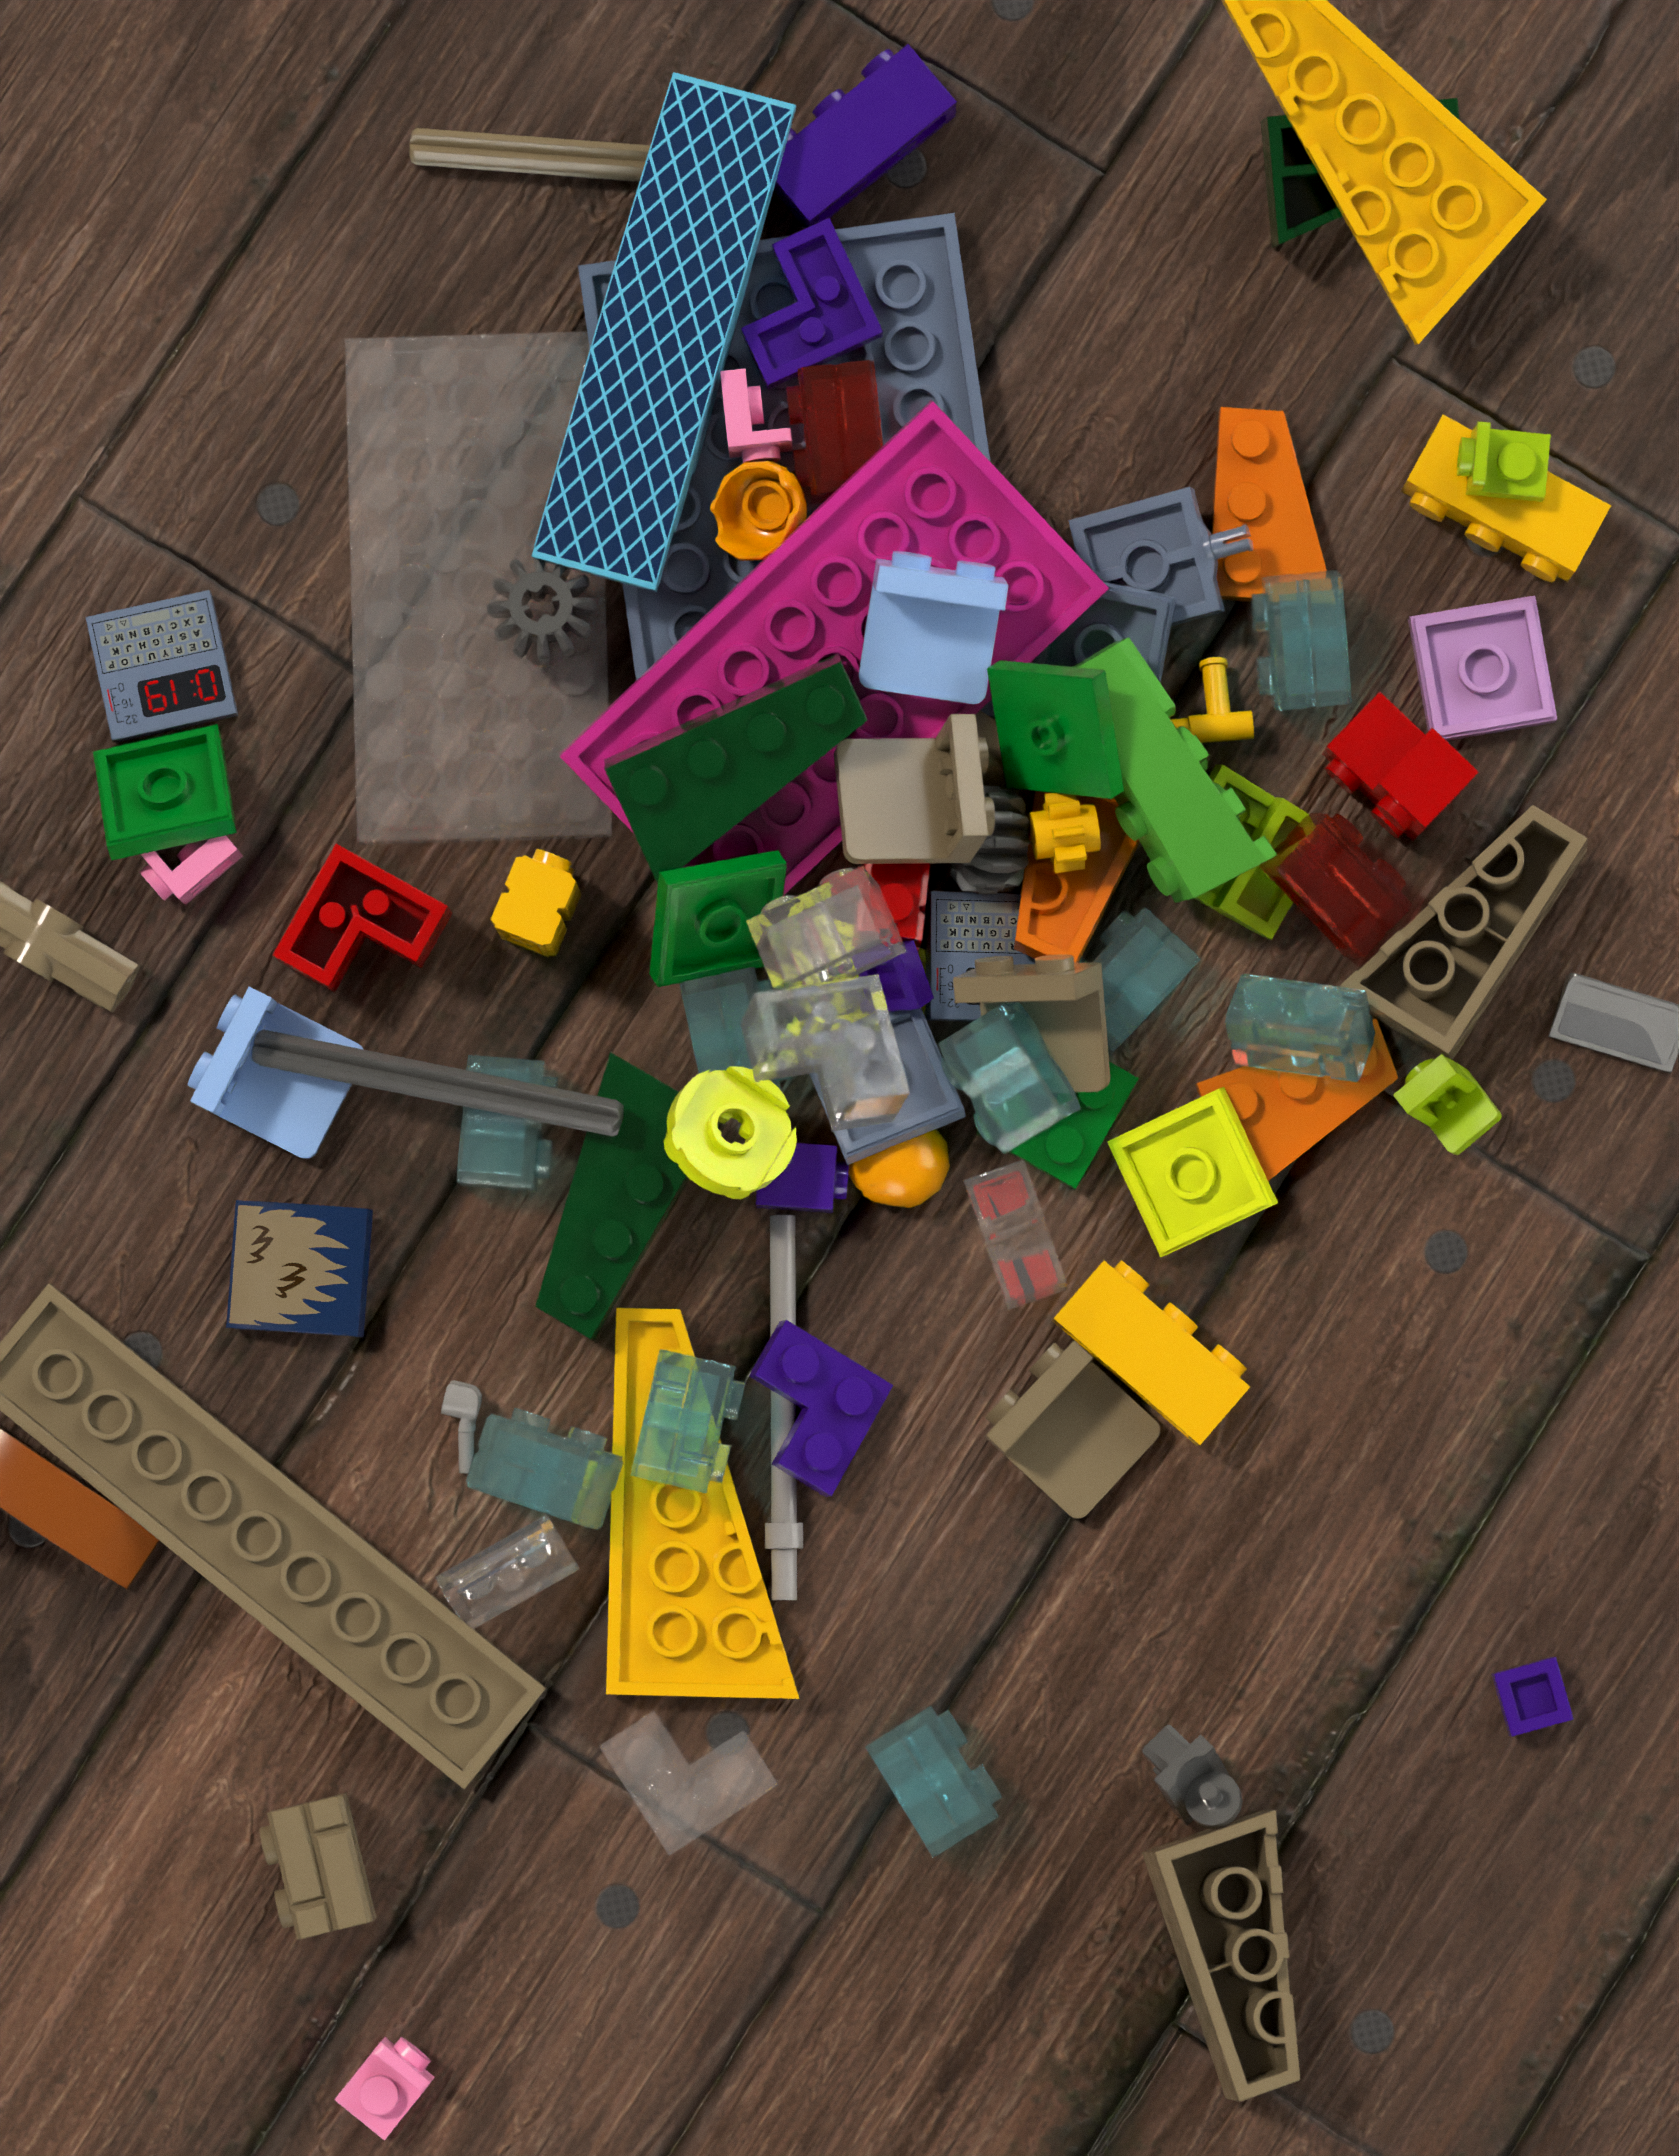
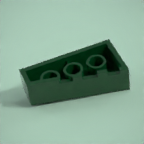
M837 653L604 759V770L658 884L659 872L682 868L868 720L843 662Z
M612 1052L609 1054L597 1096L614 1099L624 1105L622 1125L619 1133L615 1136L586 1132L535 1305L539 1310L592 1341L597 1337L689 1180V1177L680 1169L678 1163L672 1161L664 1149V1139L668 1133V1112L679 1092Z

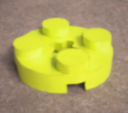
M729 1066L725 1071L714 1070L709 1072L708 1070L696 1075L677 1094L667 1116L668 1133L664 1139V1149L668 1157L678 1163L684 1174L697 1185L731 1199H742L749 1196L752 1192L769 1185L787 1167L796 1148V1127L791 1131V1120L786 1112L790 1106L783 1092L771 1080L752 1069ZM731 1118L736 1119L741 1124L738 1133L745 1139V1143L733 1142L731 1144L724 1140L721 1136V1131L718 1129V1122L725 1124Z

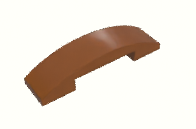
M0 1426V1508L91 1568L128 1589L160 1541L112 1501L107 1500Z

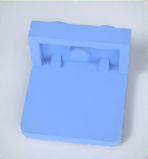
M893 551L892 561L876 558L858 673L861 684L868 689L967 704H978L983 701L987 692L989 679L987 668L991 667L999 611H1005L1009 586L1003 577L995 576V566L982 563L957 561L956 570L931 567L932 557L917 553Z
M248 987L243 998L234 994L225 1007L217 1025V1029L225 1032L214 1055L204 1052L198 1060L188 1081V1086L195 1089L190 1101L300 1158H312L317 1154L352 1084L260 1066L252 1060L255 1037L259 1031L268 1030L363 1049V1047L277 1003L273 998Z

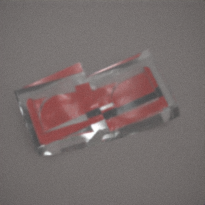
M1024 1159L963 1180L1007 1309L1010 1310L1068 1290L1067 1280L1048 1232L1045 1216Z

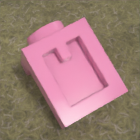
M746 369L720 371L729 458L742 457L743 463L779 462L781 460L780 453L793 450L791 428L752 432V425L764 424L760 385L747 387Z
M225 835L187 844L177 854V858L182 863L173 871L156 851L141 854L148 865L139 872L164 901L174 893L186 905L241 859L243 855Z
M384 2037L334 2100L385 2140L435 2078L425 2069L431 2061L422 2051L406 2039L401 2037L394 2044Z

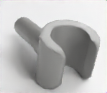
M453 1380L446 1388L441 1414L460 1418L458 1428L459 1473H474V1432L476 1431V1420L482 1403V1394L475 1385Z

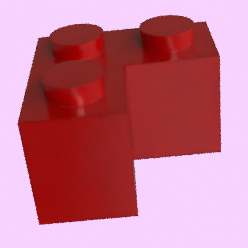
M1381 692L1353 718L1326 746L1322 753L1330 761L1325 767V771L1342 789L1351 795L1359 789L1376 806L1371 811V815L1388 833L1397 839L1405 833L1413 842L1479 773L1433 727L1424 734Z
M335 844L272 955L280 963L335 993L366 938L422 968L453 913L444 903L344 847Z

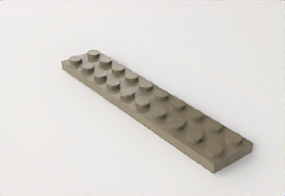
M48 1284L0 1342V1411L463 1789L467 1788L547 1689L52 1284Z

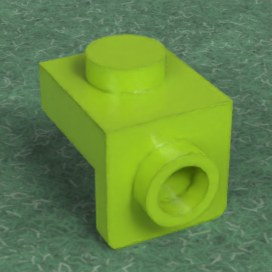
M1443 1054L1436 1059L1425 1060L1414 1067L1405 1079L1406 1084L1393 1094L1405 1112L1429 1126L1447 1151L1453 1155L1461 1154L1499 1122L1502 1117L1501 1112L1469 1070Z

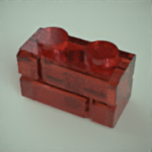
M865 360L840 363L838 365L827 364L801 367L797 369L798 386L786 387L789 424H802L805 448L793 450L794 472L801 487H809L810 503H824L883 446L874 361Z
M1311 813L1287 835L1285 841L1281 842L1274 849L1277 855L1260 864L1259 867L1344 957L1361 959L1411 909L1413 904L1401 892L1406 882L1386 861L1378 858L1373 863L1358 847L1363 841V836L1345 817L1338 813H1335L1332 818L1324 813Z

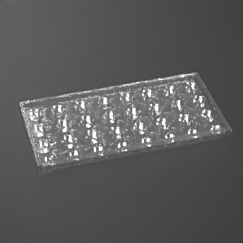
M587 331L345 339L357 843L359 845L613 837L611 809L559 757L560 753L609 707L606 578L571 569L565 583L583 574L590 581V586L587 590L575 598L588 597L594 599L597 604V611L589 615L575 616L591 626L592 633L588 638L580 637L571 631L566 634L572 641L575 650L570 656L562 653L557 641L550 643L551 657L548 663L539 662L537 643L532 642L527 654L523 658L516 657L512 650L519 633L508 640L498 641L494 630L508 618L491 617L487 612V605L489 603L509 600L499 595L493 589L492 583L495 578H502L515 585L517 579L511 571L510 562L518 559L523 564L527 574L535 572L534 561L531 555L590 351ZM547 563V572L552 573L556 565ZM546 594L541 602L530 599L527 605L530 606L533 615L531 620L538 622L543 614H548L552 617L556 615L558 610L554 609L551 600L553 598L552 595Z

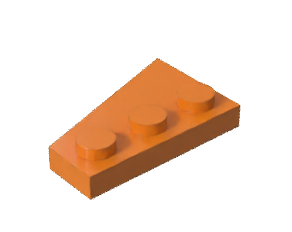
M1220 407L1211 534L1247 524L1251 537L1246 538L1251 539L1253 542V551H1245L1217 559L1218 570L1216 578L1222 600L1334 607L1335 599L1284 411Z
M1376 1018L1198 1082L1195 1086L1199 1097L1225 1087L1269 1181L1396 1081L1398 1075Z

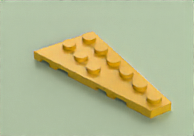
M1221 0L1414 344L1418 345L1547 199L1327 0Z

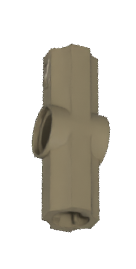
M0 881V946L5 949L3 954L50 982L55 978L72 988L75 993L102 1009L105 1008L113 1013L130 991L141 966L82 932L85 927L38 899H35L34 902L15 892L13 888Z

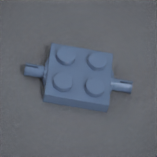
M1191 487L1068 520L1076 553L1103 582L1176 596L1171 626L1225 612L1216 578L1218 570L1217 559L1245 551H1253L1252 540L1246 538L1251 537L1247 524L1215 534L1210 533L1202 522L1195 490Z

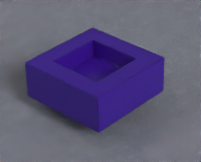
M914 940L864 945L851 954L872 1013L920 1009L934 999Z
M1553 1656L1492 1673L1509 1736L1512 1737L1573 1720L1556 1657Z

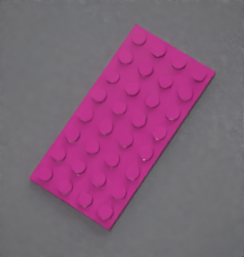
M931 400L801 523L779 547L760 562L560 753L559 757L633 832L604 770V759L837 653L843 662L868 720L845 739L936 738L950 714H977L992 700L989 679L986 696L978 704L868 689L861 684L858 673L876 558L892 561L893 551L932 557L930 566L956 570L957 561L976 562L996 567L995 576L1003 577L1009 586L1005 611H999L991 665L999 660L1031 663L1109 588L935 402ZM837 745L682 868L778 850L787 863L784 896L842 841L834 751Z

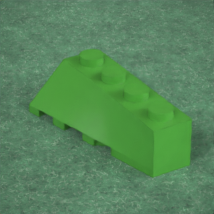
M1129 637L1106 646L1073 666L1100 669L1106 672L1124 791L1114 797L1119 805L1115 808V814L1124 832L1134 841L1139 839L1151 860L1147 864L1149 875L1162 894L1165 896L1171 895L1175 903L1194 899L1277 855L1265 836L1254 842L1240 823L1239 815L1245 812L1246 808L1232 788L1225 791L1219 784L1212 782L1206 773L1208 769V752L1197 736H1193L1188 729L1182 726L1176 729L1170 720V717L1176 713L1174 702Z

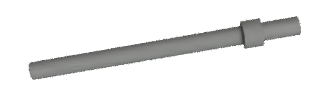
M794 1215L770 1216V1337L779 1321L788 1320L796 1325V1241ZM771 1390V1523H765V1549H771L772 1600H797V1549H803V1523H797V1480L772 1465L774 1458L796 1421V1405Z

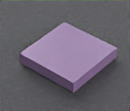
M1535 596L1409 617L1408 623L1428 731L1433 727L1446 741L1550 724L1557 721Z

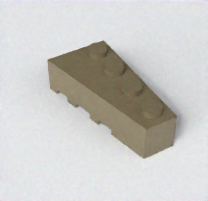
M1532 805L1473 860L1471 866L1448 887L1445 886L1428 903L1424 910L1401 931L1396 932L1380 947V951L1340 985L1342 997L1438 1057L1443 1054L1453 1060L1587 853L1588 838Z
M1261 1810L1235 1819L1225 1827L1209 1828L1142 1852L1226 2099L1239 2102L1300 2080L1293 1995L1290 1994L1288 1976L1287 1933L1284 1932L1281 1893H1283L1281 1866H1278L1276 1834H1278L1276 1810Z

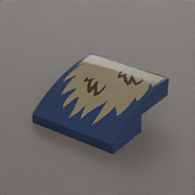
M236 1200L226 1328L364 1337L373 1210L339 1206Z

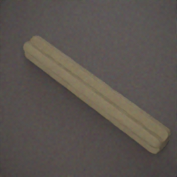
M416 128L412 131L410 137L409 156L411 162L415 165L640 182L651 145Z

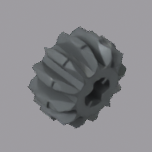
M515 559L509 564L514 577L517 579L515 585L502 578H495L492 583L493 589L499 595L509 599L494 601L487 605L489 616L508 618L494 630L498 641H504L519 633L512 650L513 654L518 658H523L527 654L532 642L537 643V655L540 663H548L550 661L549 644L556 641L563 654L566 656L572 655L575 650L572 641L566 634L571 631L580 637L588 638L592 633L591 626L575 615H589L597 611V604L594 599L588 597L575 598L585 592L590 586L588 577L585 574L578 575L565 583L571 569L562 565H556L553 572L550 573L547 572V562L540 559H533L535 572L527 574L523 564L518 559ZM546 594L552 595L553 598L551 600L554 609L558 610L556 615L552 617L551 615L543 614L538 622L531 620L533 615L530 606L527 605L530 599L541 602Z
M983 785L984 797H991L994 803V831L991 836L986 838L970 863H951L950 875L953 881L958 883L962 891H976V894L996 895L997 892L1011 891L1013 887L1019 886L1024 878V868L1029 864L1027 851L1031 843L1028 838L1030 821L1025 816L1026 805L1022 797L1017 796L1014 789H1000V786Z

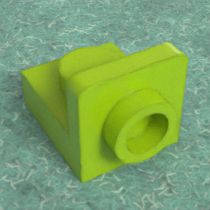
M1478 421L1472 430L1471 438L1461 437L1457 458V476H1468L1466 495L1539 502L1545 499L1551 434L1490 429L1491 422Z

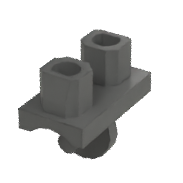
M1168 1724L1142 1749L1144 1756L1155 1766L1153 1771L1157 1777L1154 1781L1174 1814L1187 1826L1194 1820V1822L1204 1828L1217 1829L1227 1826L1236 1819L1241 1811L1243 1802L1241 1790L1234 1779L1230 1777L1215 1748L1201 1734L1190 1744Z

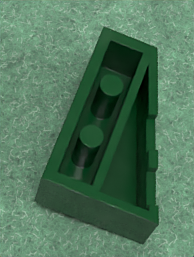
M1458 98L1438 100L1459 119ZM1286 115L1268 116L1260 121L1272 248L1342 217L1340 210Z

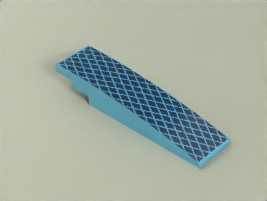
M673 72L587 357L531 555L533 559H540L550 564L562 565L576 571L657 592L672 536L677 531L692 474L695 475L721 382L720 371H724L795 114V104Z

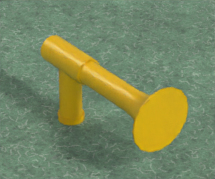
M1210 657L1199 662V668L1203 675L1207 714L1170 719L1176 729L1180 726L1185 727L1193 736L1196 735L1201 743L1254 738L1252 711L1231 712L1226 674L1228 663L1227 659L1223 657Z

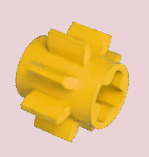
M1061 793L1044 794L1045 803L1043 804V810L1029 812L1030 836L1035 859L1050 858L1051 863L1053 862L1055 873L1085 869L1086 853L1100 851L1101 849L1099 823L1094 803L1080 805L1079 800L1076 801V795Z

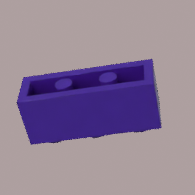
M909 44L895 55L890 49H887L876 56L861 72L865 79L847 94L841 88L829 94L813 110L812 114L816 119L798 134L793 128H790L773 191L805 229L827 218H831L956 116V100Z

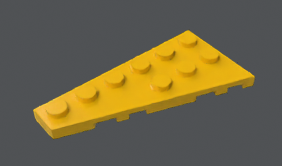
M616 1308L606 1694L799 1699L680 1309Z

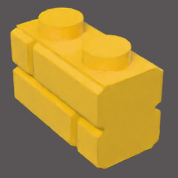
M541 849L535 850L533 858L525 855L515 858L505 883L509 893H501L491 917V922L501 939L548 958L549 956H557L567 931L564 921H571L581 896L577 882L573 878L575 870L571 868L572 863Z

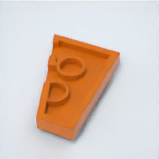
M1035 791L1032 812L1043 810V804L1045 803L1044 794L1051 792ZM1076 795V801L1079 800L1080 805L1094 803L1100 830L1101 849L1100 851L1086 853L1085 869L1055 873L1053 862L1051 863L1050 858L1036 860L1032 842L1029 844L1027 851L1029 864L1024 870L1014 945L1015 950L1034 959L1047 955L1069 954L1073 955L1074 963H1079L1140 843L1139 839L1136 841L1132 840L1119 824L1115 814V808L1119 805L1115 798L1107 799Z

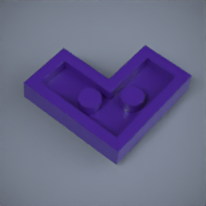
M830 218L772 244V251L794 295L796 303L741 328V334L768 390L883 337V330Z
M788 1320L779 1321L749 1377L802 1408L772 1465L824 1497L832 1496L893 1385Z

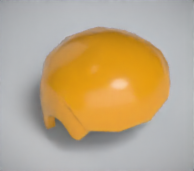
M773 461L745 462L726 474L715 495L716 498L710 505V510L715 516L718 528V535L715 538L716 543L721 549L739 561L764 560L807 519V502L798 479L786 467Z
M935 1129L849 1164L848 1175L855 1187L861 1190L863 1196L871 1201L883 1205L912 1208L921 1205L941 1189L950 1168L947 1142L938 1130Z

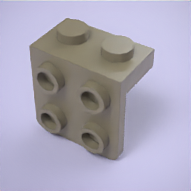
M950 714L936 738L844 739L837 745L834 751L843 853L849 862L853 864L971 862L986 838L992 835L995 825L994 803L991 797H984L982 775L986 774L988 768V744L985 737H978L976 714Z
M1058 954L1035 958V964L1014 965L1013 957L992 956L976 959L974 969L953 977L955 1003H980L986 1083L992 1092L997 1094L1098 1092L1109 1085L1110 1066L1101 962L1074 963L1073 955Z
M1075 1341L1071 1342L1065 1350L1060 1348L1055 1342L1029 1369L1037 1378L1021 1397L1010 1389L985 1416L993 1427L984 1437L1070 1517L1083 1518L1157 1440L1160 1435V1426L1155 1419L1091 1361L1093 1358Z

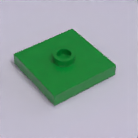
M999 660L987 668L1006 788L1112 799L1124 791L1105 670Z
M217 724L93 751L106 845L111 861L237 833L223 743Z
M778 850L659 872L649 972L657 987L776 964L787 866L786 861Z

